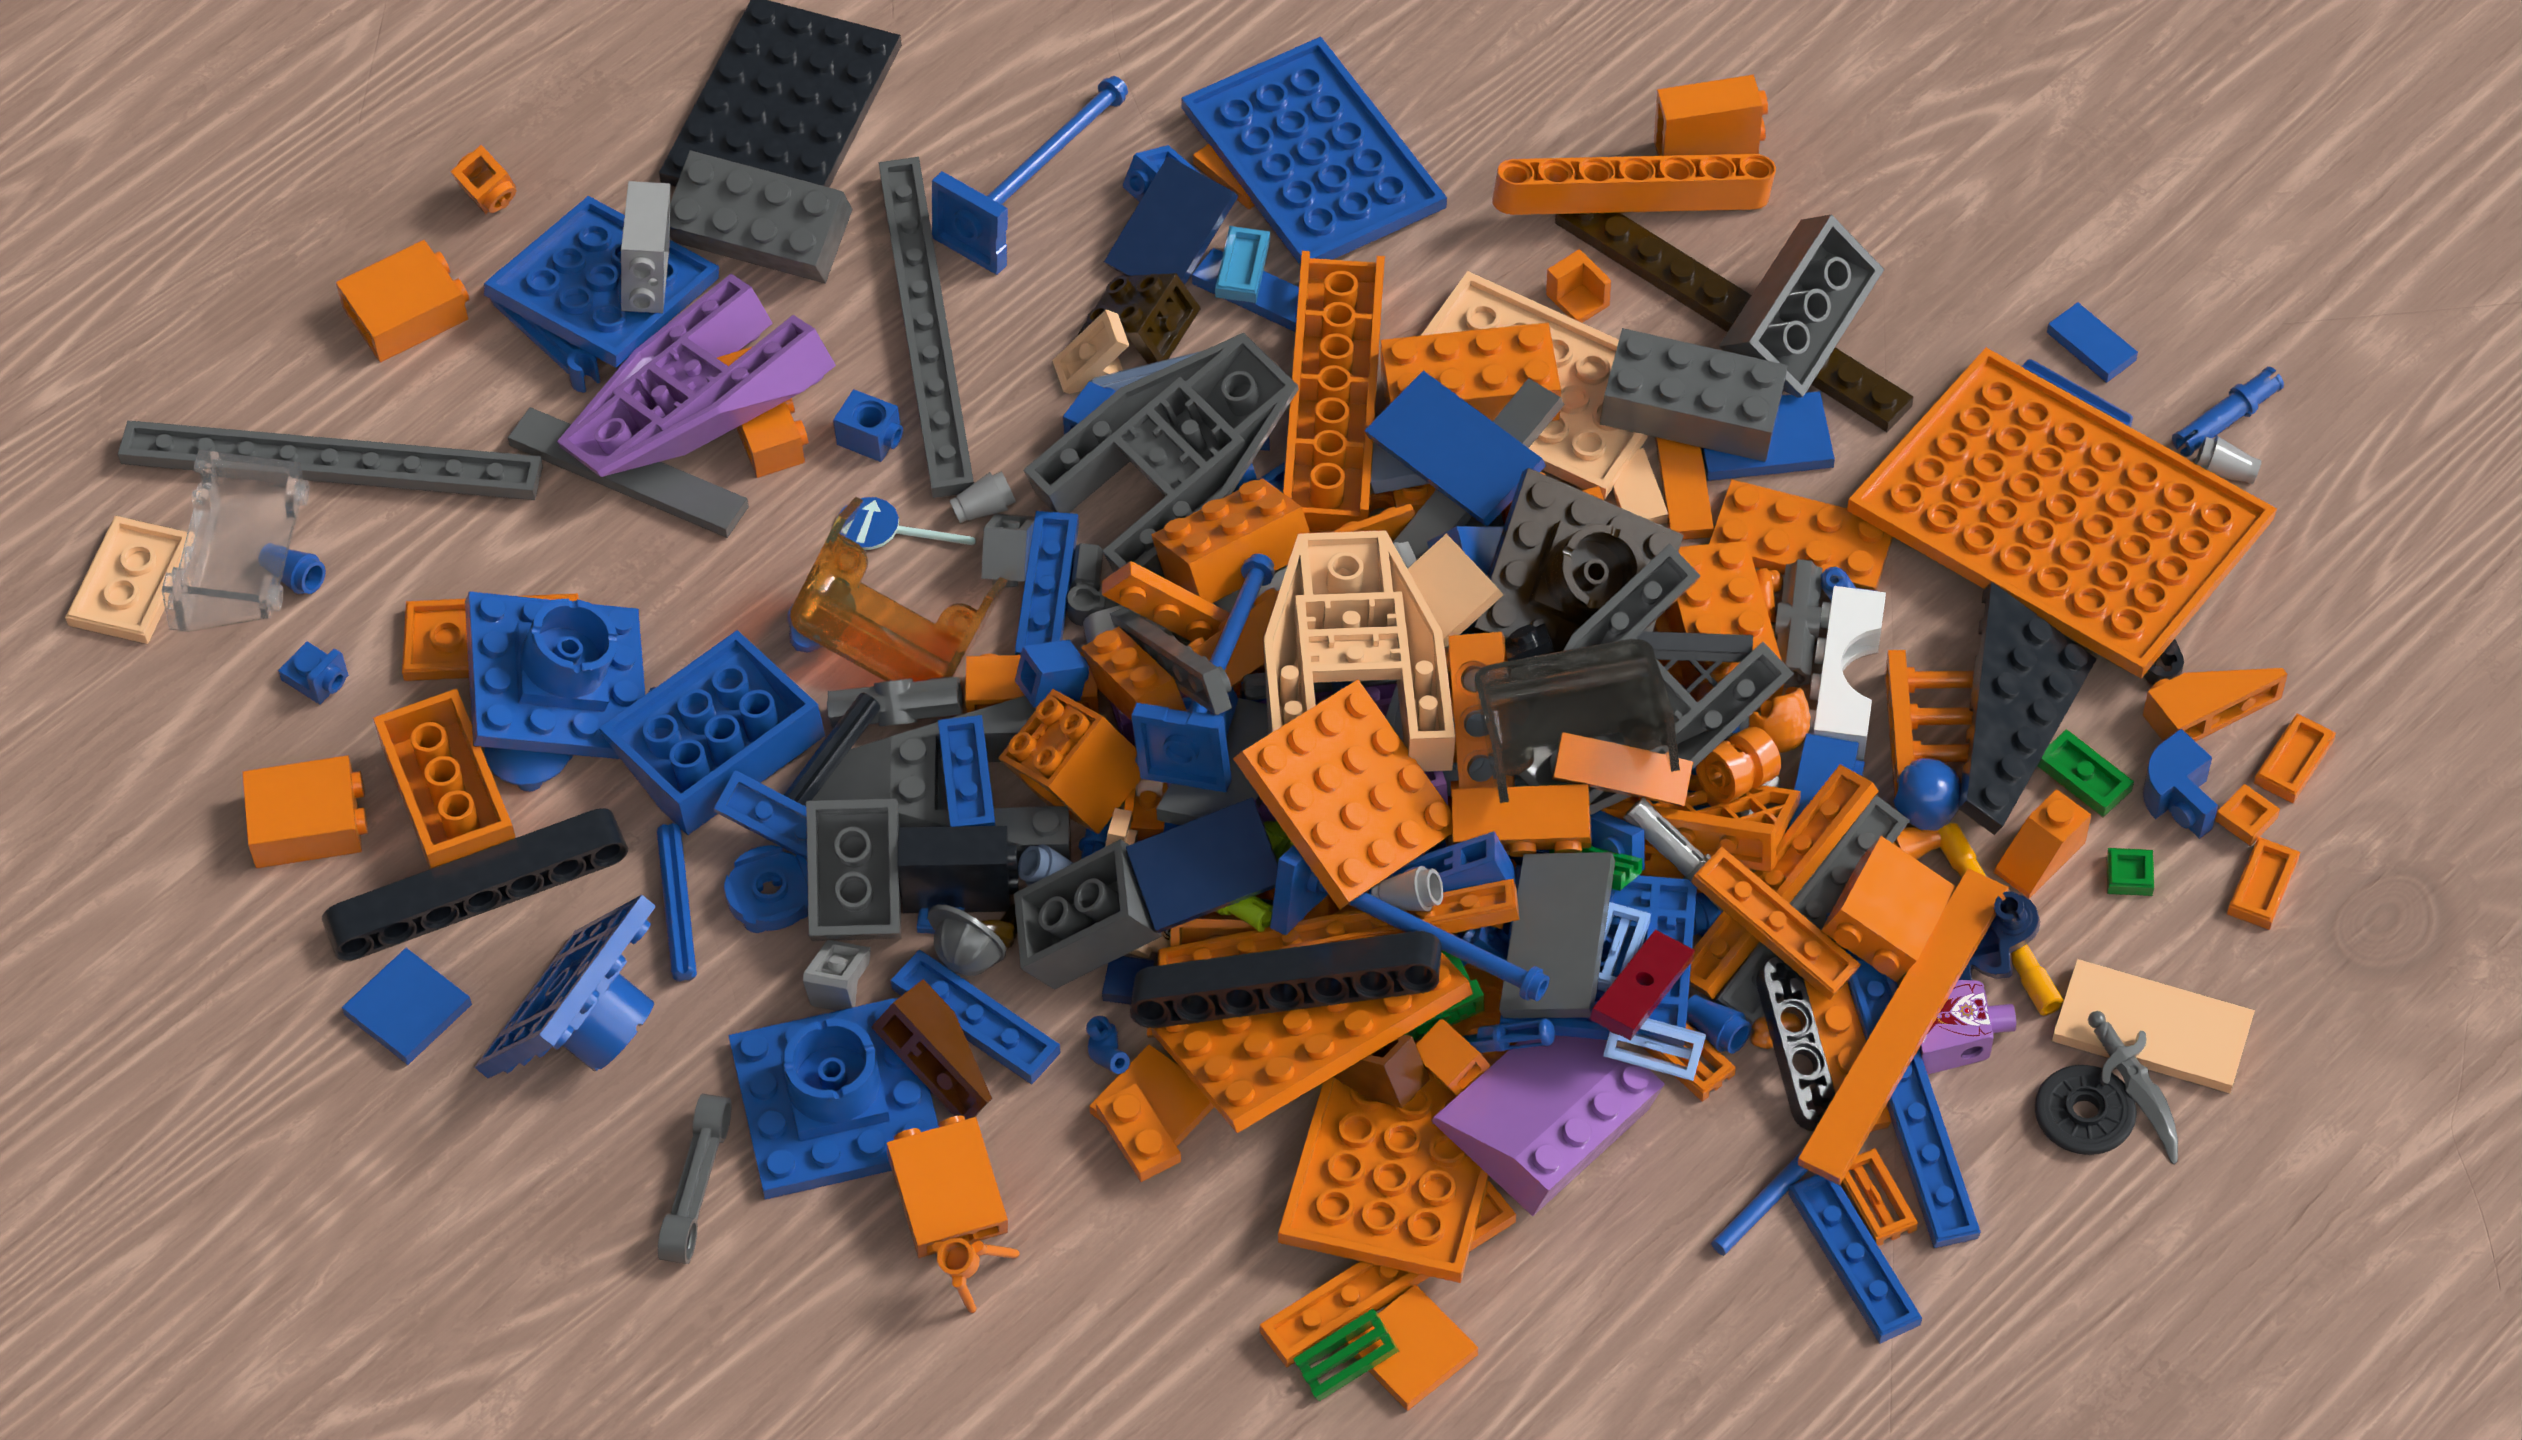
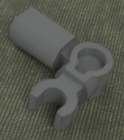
M1080 543L1074 550L1071 590L1067 596V616L1076 625L1083 626L1085 618L1092 613L1120 605L1103 596L1102 591H1099L1103 563V549L1099 545Z

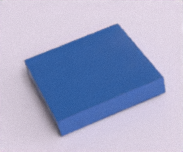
M405 948L343 1005L342 1010L348 1019L409 1065L460 1017L472 1003L470 996L408 948Z

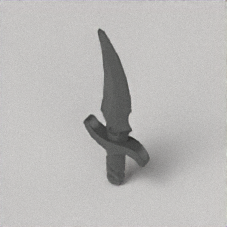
M2101 1011L2091 1012L2088 1016V1023L2092 1028H2096L2094 1033L2110 1056L2100 1072L2101 1085L2104 1087L2108 1085L2111 1072L2117 1068L2124 1078L2126 1092L2139 1105L2152 1123L2166 1149L2170 1162L2175 1165L2178 1162V1136L2174 1118L2159 1086L2150 1079L2148 1068L2143 1066L2136 1058L2146 1045V1033L2139 1031L2136 1036V1043L2131 1046H2125L2112 1025L2106 1022L2105 1015Z

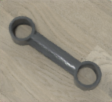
M702 1093L698 1099L693 1119V1138L671 1214L665 1216L659 1234V1260L689 1264L692 1259L697 1239V1220L719 1143L725 1141L730 1126L732 1102L728 1097Z

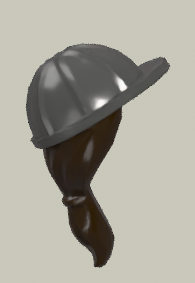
M1015 903L1000 920L979 921L966 912L948 905L933 906L927 917L935 930L933 942L935 951L944 966L952 969L954 973H960L965 976L982 974L994 964L1004 960L1006 950L1012 947L1017 934Z

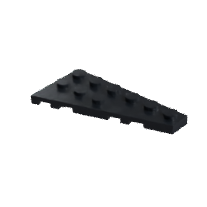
M1991 581L1983 590L1982 603L1985 604L1984 617L1979 621L1978 634L1982 635L1980 652L1975 656L1969 709L1973 712L1972 725L1967 729L1966 735L1969 751L1968 760L1963 765L1958 809L1995 835L2007 821L2097 658Z

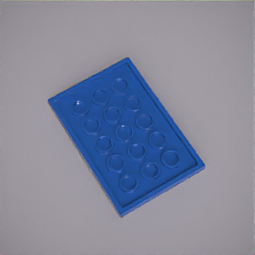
M1321 36L1181 98L1182 110L1224 162L1300 266L1302 251H1310V258L1333 260L1447 208L1446 195Z

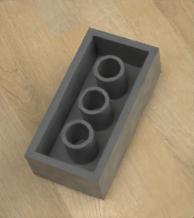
M690 150L670 203V237L675 243L826 284L853 209L843 191Z
M1622 328L1604 395L1600 425L1766 462L1788 365Z

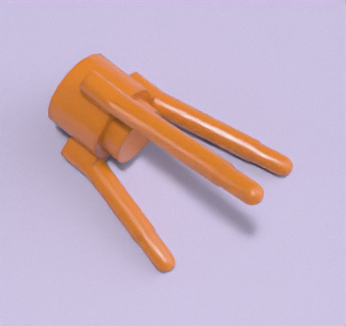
M950 1238L944 1243L935 1242L932 1246L936 1252L939 1267L952 1277V1285L957 1289L970 1313L976 1312L977 1308L966 1285V1279L976 1273L980 1263L979 1257L990 1255L1017 1258L1020 1254L1017 1249L988 1245L982 1241L970 1244L962 1238Z

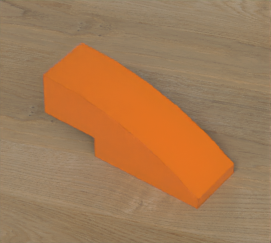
M1562 732L1559 739L1552 780L1572 784H1588L1589 787H1593L1596 790L1637 798L1644 797L1647 800L1685 806L1693 762L1635 747Z

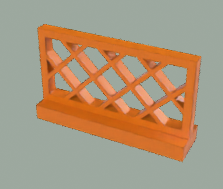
M1691 774L1688 790L1696 792L1687 794L1685 806L1663 802L1652 804L1646 799L1663 818L1670 822L1703 855L1708 853L1712 857L1723 847L1748 869L1771 872L1776 864V848L1799 806L1801 791L1761 785L1729 803H1719L1705 792L1698 776ZM1631 796L1601 811L1624 820L1623 816L1640 798ZM1708 803L1711 806L1698 811L1693 808V806ZM1768 803L1783 804L1770 809L1764 806ZM1749 809L1754 812L1740 818L1735 814ZM1645 839L1646 853L1662 855Z

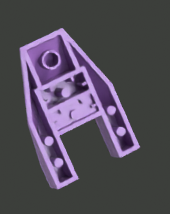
M730 274L637 347L557 442L563 450L600 477L680 457L804 392L810 386L818 383L836 365L815 328L795 315L788 318L731 365L727 366L718 360L717 357L739 351L748 343L755 341L765 329L773 324L752 287L733 274Z

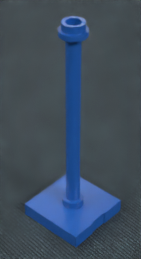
M1116 76L1103 79L1098 84L1099 93L987 196L941 171L932 180L933 239L998 275L1007 266L1006 230L1008 229V208L1002 204L1109 105L1118 107L1125 101L1128 88L1124 81Z
M1251 555L1250 558L1244 561L1241 568V573L1245 578L1244 583L1209 661L1217 667L1221 666L1224 670L1227 667L1261 586L1270 584L1274 577V563L1266 555ZM1192 700L1188 712L1137 703L1131 716L1140 778L1227 792L1232 778L1224 716L1206 714L1208 710Z
M1294 845L1278 861L1270 927L1285 936L1313 907L1317 906L1329 895ZM1366 892L1349 903V905L1404 932L1425 931L1432 933L1440 940L1443 951L1519 987V996L1527 1001L1530 999L1539 1001L1548 988L1550 978L1543 974V969L1534 966L1529 971H1526Z

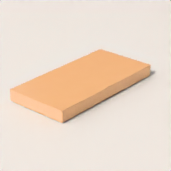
M2077 959L2052 1041L2110 1058L2102 1042L2094 1033L2096 1028H2092L2088 1023V1016L2091 1012L2101 1011L2106 1017V1022L2112 1025L2125 1046H2131L2136 1043V1036L2139 1031L2146 1033V1045L2136 1058L2148 1070L2231 1093L2255 1010Z

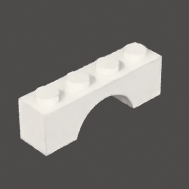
M1834 586L1832 603L1823 602L1820 628H1826L1828 632L1827 638L1818 637L1815 663L1823 664L1822 674L1813 673L1810 699L1818 700L1817 710L1809 709L1811 716L1809 734L1858 742L1857 760L1864 761L1872 700L1855 691L1845 679L1843 671L1854 660L1865 655L1878 653L1886 592Z

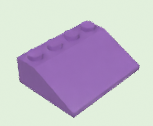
M1555 1035V1040L1550 1046L1510 1049L1434 1116L1432 1122L1527 1212L1534 1216L1650 1109L1665 1084L1648 1068L1604 1057L1606 1040ZM1541 1039L1519 1041L1515 1045L1541 1042Z

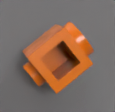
M482 145L465 155L458 162L457 166L450 171L459 186L485 214L488 212L495 213L502 208H506L517 192L516 186L509 174Z

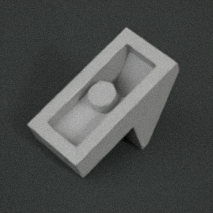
M827 940L803 974V983L810 1004L814 1007L835 1011L855 1007L858 980L869 965L871 947Z

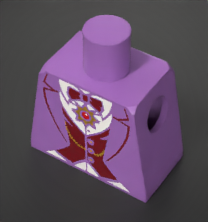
M1958 980L1919 1047L1927 1074L1988 1059L1993 1044V1033L2016 1030V1015L2013 1004L1988 1006L1983 983L1974 980Z

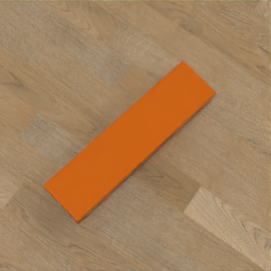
M1302 251L1292 380L1298 385L1299 390L1290 402L1283 493L1302 506L1310 533H1332L1348 522H1358L1368 518L1373 441L1368 438L1364 430L1375 419L1385 256H1377L1376 262L1315 259L1310 258V251Z

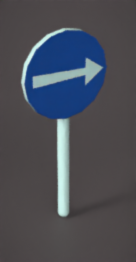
M863 497L850 502L842 508L836 519V531L839 539L848 547L857 550H873L882 547L892 540L895 534L974 545L976 543V539L970 536L899 526V517L896 509L888 501L877 497Z

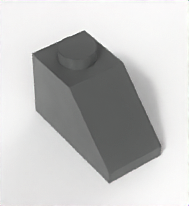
M995 514L984 527L981 579H993L992 585L998 587H1017L1018 581L1024 582L1026 580L1035 516Z

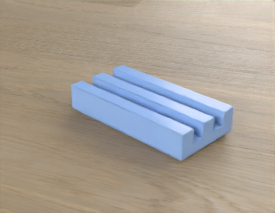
M1609 902L1604 942L1614 915L1622 918L1602 973L1599 972L1597 990L1606 992L1607 988L1617 978L1612 976L1631 920L1638 923L1620 973L1642 947L1650 924V913Z
M1649 1018L1640 1028L1694 1043L1693 1048L1689 1049L1635 1034L1630 1041L1620 1035L1609 1032L1603 1054L1604 1057L1691 1081L1694 1080L1706 1034ZM1617 1040L1689 1059L1688 1066L1617 1048Z

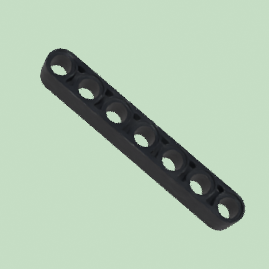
M599 808L339 902L324 912L322 922L335 956L342 961H352L610 867L625 858L628 853V847L612 811L606 808Z
M1413 931L1151 966L1141 969L1135 975L1130 1017L1140 1026L1160 1028L1425 993L1436 988L1439 983L1442 946L1438 937L1432 933Z

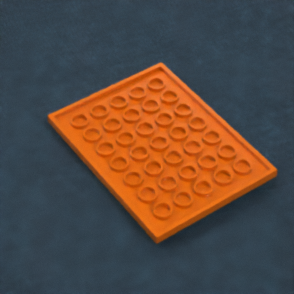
M1987 347L1849 498L1847 511L1981 588L1985 589L1992 581L2059 630L2063 635L2140 679L2271 524L2277 508Z

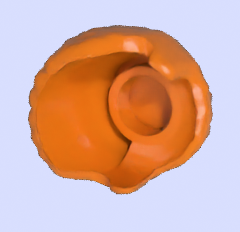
M1789 687L1785 695L1773 698V702L1766 700L1761 705V716L1756 711L1749 716V727H1758L1764 730L1774 741L1779 753L1796 749L1805 741L1806 734H1809L1811 716L1804 691L1801 688Z

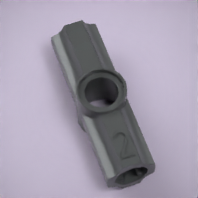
M1798 559L1792 564H1786L1782 603H1778L1775 639L1782 662L1794 673L1784 683V688H1800L1803 685L1810 684L1814 645H1817L1822 610V607H1819V598H1821V575L1823 568L1817 567L1813 561Z
M943 677L913 682V679L874 683L872 687L828 691L827 710L832 728L836 726L862 692L871 695L879 702L880 710L870 722V724L878 723L879 727L916 723L917 719L963 714L964 697L959 677Z

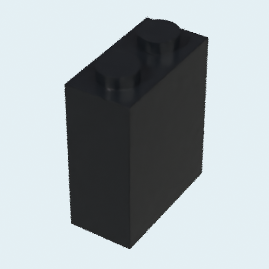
M1007 826L899 827L898 872L903 914L919 913L921 908H928V911H930L936 905H948L954 908L962 907L966 913L1008 911L1011 894L1019 891V874L1017 867V843H1008Z

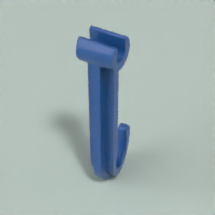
M490 299L504 316L569 374L571 386L574 390L582 393L586 392L584 380L586 375L592 377L596 383L601 382L597 357L581 348L579 349L570 342Z

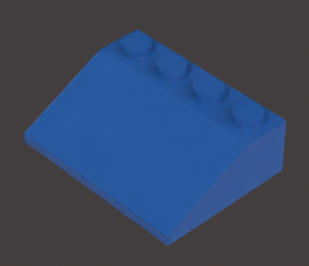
M738 630L599 727L601 735L661 811L674 823L678 824L680 829L687 835L718 814L714 812V807L735 770L761 783L826 736L818 703Z

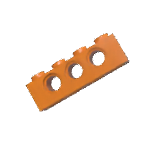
M1502 632L1448 636L1449 647L1444 648L1447 673L1451 674L1452 681L1450 697L1455 723L1453 763L1458 765L1459 779L1451 781V799L1452 789L1515 787L1514 771L1504 761L1512 747L1504 635ZM1479 669L1487 674V684L1479 692H1469L1463 687L1464 676L1470 670ZM1478 713L1487 715L1491 721L1489 731L1481 737L1469 735L1466 730L1468 719ZM1478 758H1487L1494 765L1492 776L1483 782L1473 780L1469 774L1470 765Z

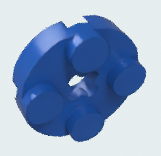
M767 845L745 852L734 862L735 868L730 872L729 877L728 875L726 876L724 882L726 900L733 916L744 923L748 931L762 933L764 931L780 930L795 924L800 919L808 917L807 861L803 856L798 854L794 856L791 853L783 852L782 847ZM771 881L774 886L782 885L774 894L767 895L761 893L764 890L763 884Z

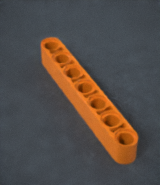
M1760 154L1509 159L1503 161L1498 166L1492 203L1497 210L1510 215L1760 209L1769 202L1776 166L1771 159Z

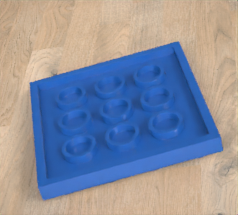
M587 196L484 283V296L617 368L637 347L658 332L719 279V266L670 240L663 313L621 311V246L625 215Z

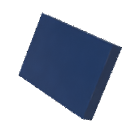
M1167 156L1104 262L1126 276L1177 273L1185 285L1237 200L1238 195L1225 186Z
M1253 797L1126 846L1153 925L1158 933L1274 889L1276 885L1278 861L1257 803Z

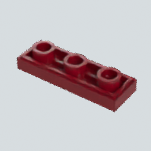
M1655 929L1593 1007L1590 1020L1602 1025L1610 1032L1631 1041L1691 964L1696 950Z

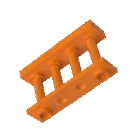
M1888 650L1884 675L1894 799L1899 788L1897 779L1904 768L1910 765L1912 761L1920 758L1934 759L1941 762H1967L1969 744L1921 745L1920 740H1913L1912 730H1918V725H1972L1973 712L1969 710L1970 707L1918 708L1917 704H1910L1909 693H1915V689L1972 688L1974 671H1915L1914 667H1907L1906 650Z

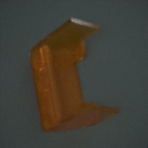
M855 497L838 515L791 608L790 619L793 627L801 635L884 681L913 679V682L935 678L955 677L980 635L1008 580L1000 577L986 594L978 610L963 603L952 604L941 613L936 624L861 583L868 568L867 554L859 544L845 537L863 502L862 499Z

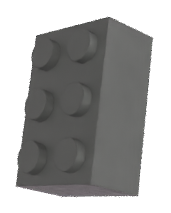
M897 798L806 801L808 922L811 941L902 939L901 891L898 872L899 804Z
M1120 839L1014 893L1020 966L1023 971L1055 990L1162 937V934L1155 930L1126 849V846H1129V844Z

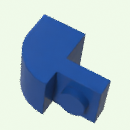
M2182 729L2162 742L2152 753L2144 782L2143 798L2148 811L2155 819L2169 810L2174 820L2181 827L2188 828L2200 839L2213 829L2218 805L2199 788L2207 782L2212 756Z

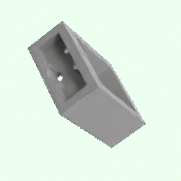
M628 181L621 246V311L663 313L670 248L669 183Z

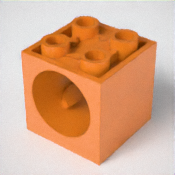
M1054 689L1039 703L1036 711L1018 734L1010 740L1009 745L998 758L1048 806H1066L1069 809L1070 819L1096 834L1100 833L1113 816L1115 808H1119L1125 798L1129 796L1141 780L1139 767L1135 761L1137 756L1136 748L1105 717Z

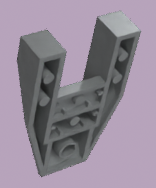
M1241 333L1121 387L1023 471L1035 494L1053 512L1070 513L1131 462L1165 498L1102 551L1113 573L1132 561L1165 578L1151 534L1163 529L1171 520L1185 518L1202 509V506L1211 500L1222 499L1232 494L1296 395L1299 387L1245 333Z
M1669 544L1571 636L1504 761L1528 786L1576 785L1552 780L1559 739L1563 732L1692 761V768H1694L1794 673L1762 642L1699 702L1681 686L1637 639L1640 634L1700 578V574ZM1589 787L1590 815L1631 796Z
M1022 696L953 718L982 715L988 762H1002L998 759L999 756L1007 748L1010 740L1018 734L1036 711V708L1032 707L1026 696ZM938 722L850 749L812 801L897 798L899 804V827H950ZM1066 806L994 808L995 825L1007 826L1008 843H1017V867L1022 853L1028 847L1042 844L1049 846L1071 861V827L1069 809Z

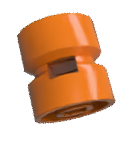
M1747 727L1730 736L1726 741H1722L1696 766V773L1703 789L1713 800L1719 803H1729L1746 794L1751 789H1756L1776 778L1781 769V757L1774 741L1764 730L1758 727Z

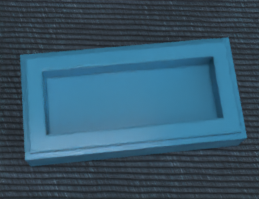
M1229 226L1215 287L1216 298L1257 302L1270 244V231Z

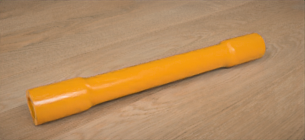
M1949 823L1938 830L1941 837L1940 848L1961 879L1968 868L1986 876L1977 862L1975 852L1958 824ZM2026 944L2012 952V964L2021 977V983L2040 1015H2050L2059 1010L2064 1000L2046 970L2039 965L2029 946Z

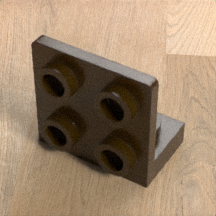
M1177 273L1118 276L1107 285L1106 292L1096 307L1088 314L1087 321L1078 335L1105 310L1117 313L1126 338L1131 340L1146 363L1151 364L1170 358L1201 308Z

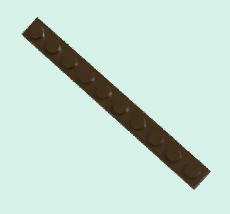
M1620 212L1555 214V224L1726 332L1729 331L1752 296ZM1836 347L1811 384L1885 432H1888L1913 405L1914 396Z

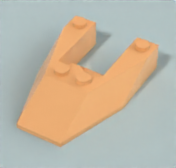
M1387 531L1298 534L1264 636L1268 735L1316 706L1313 683L1356 681L1357 679L1359 681L1397 679L1403 740L1408 749V756L1414 758L1424 772L1452 771L1455 730L1443 632Z

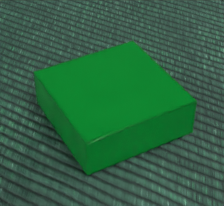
M2108 848L2106 855L2107 894L2153 896V850Z

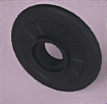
M2073 1065L2051 1074L2040 1086L2035 1099L2036 1119L2043 1133L2057 1146L2083 1155L2105 1153L2121 1145L2129 1137L2135 1126L2137 1111L2135 1101L2126 1092L2125 1083L2115 1074L2111 1073L2110 1081L2105 1087L2100 1083L2102 1068L2096 1066ZM2088 1101L2097 1107L2098 1114L2092 1118H2082L2074 1112L2073 1106L2077 1102Z

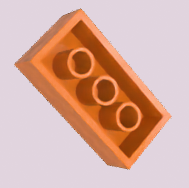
M1549 322L1381 340V376L1386 407L1423 370L1491 421H1494L1528 378L1561 397V386ZM1560 411L1552 421L1560 420Z
M1739 541L1681 546L1678 552L1700 574V578L1666 610L1671 632L1753 635V650L1764 642L1781 660L1748 542ZM1679 661L1684 685L1687 689L1701 674L1689 661ZM1697 661L1705 670L1714 663ZM1722 662L1709 675L1719 683L1739 663ZM1704 679L1689 694L1699 702L1713 687ZM1784 684L1767 700L1773 702V698L1781 696Z
M457 688L373 717L382 750L429 869L516 838L513 825L481 746H473L472 724Z

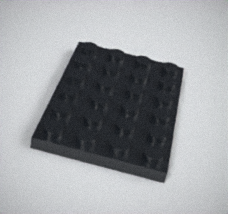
M750 0L659 171L660 182L669 183L671 186L677 187L689 151L691 150L830 188L902 46L901 35L769 0Z

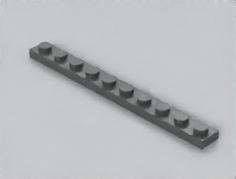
M919 157L878 162L933 498L958 495L974 484L920 160Z
M127 420L118 451L120 463L125 465L535 500L543 469L541 456L129 420Z

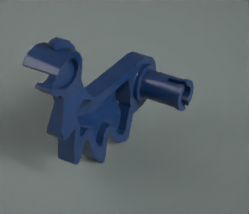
M2012 891L2003 893L2005 897L2003 901L1999 896L1996 898L1994 903L1996 916L1959 980H1973V969L1995 979L2009 978L2013 975L2011 953L2031 942L2036 937L2040 928L2039 913L2031 900Z

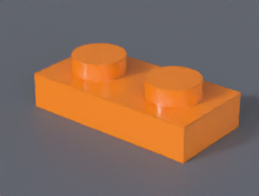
M1137 1083L1096 1103L1099 1117L1140 1182L1181 1162V1152Z

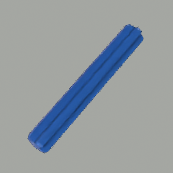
M676 823L662 824L657 828V840L671 972L673 979L681 982L693 980L697 975L682 833L680 826Z

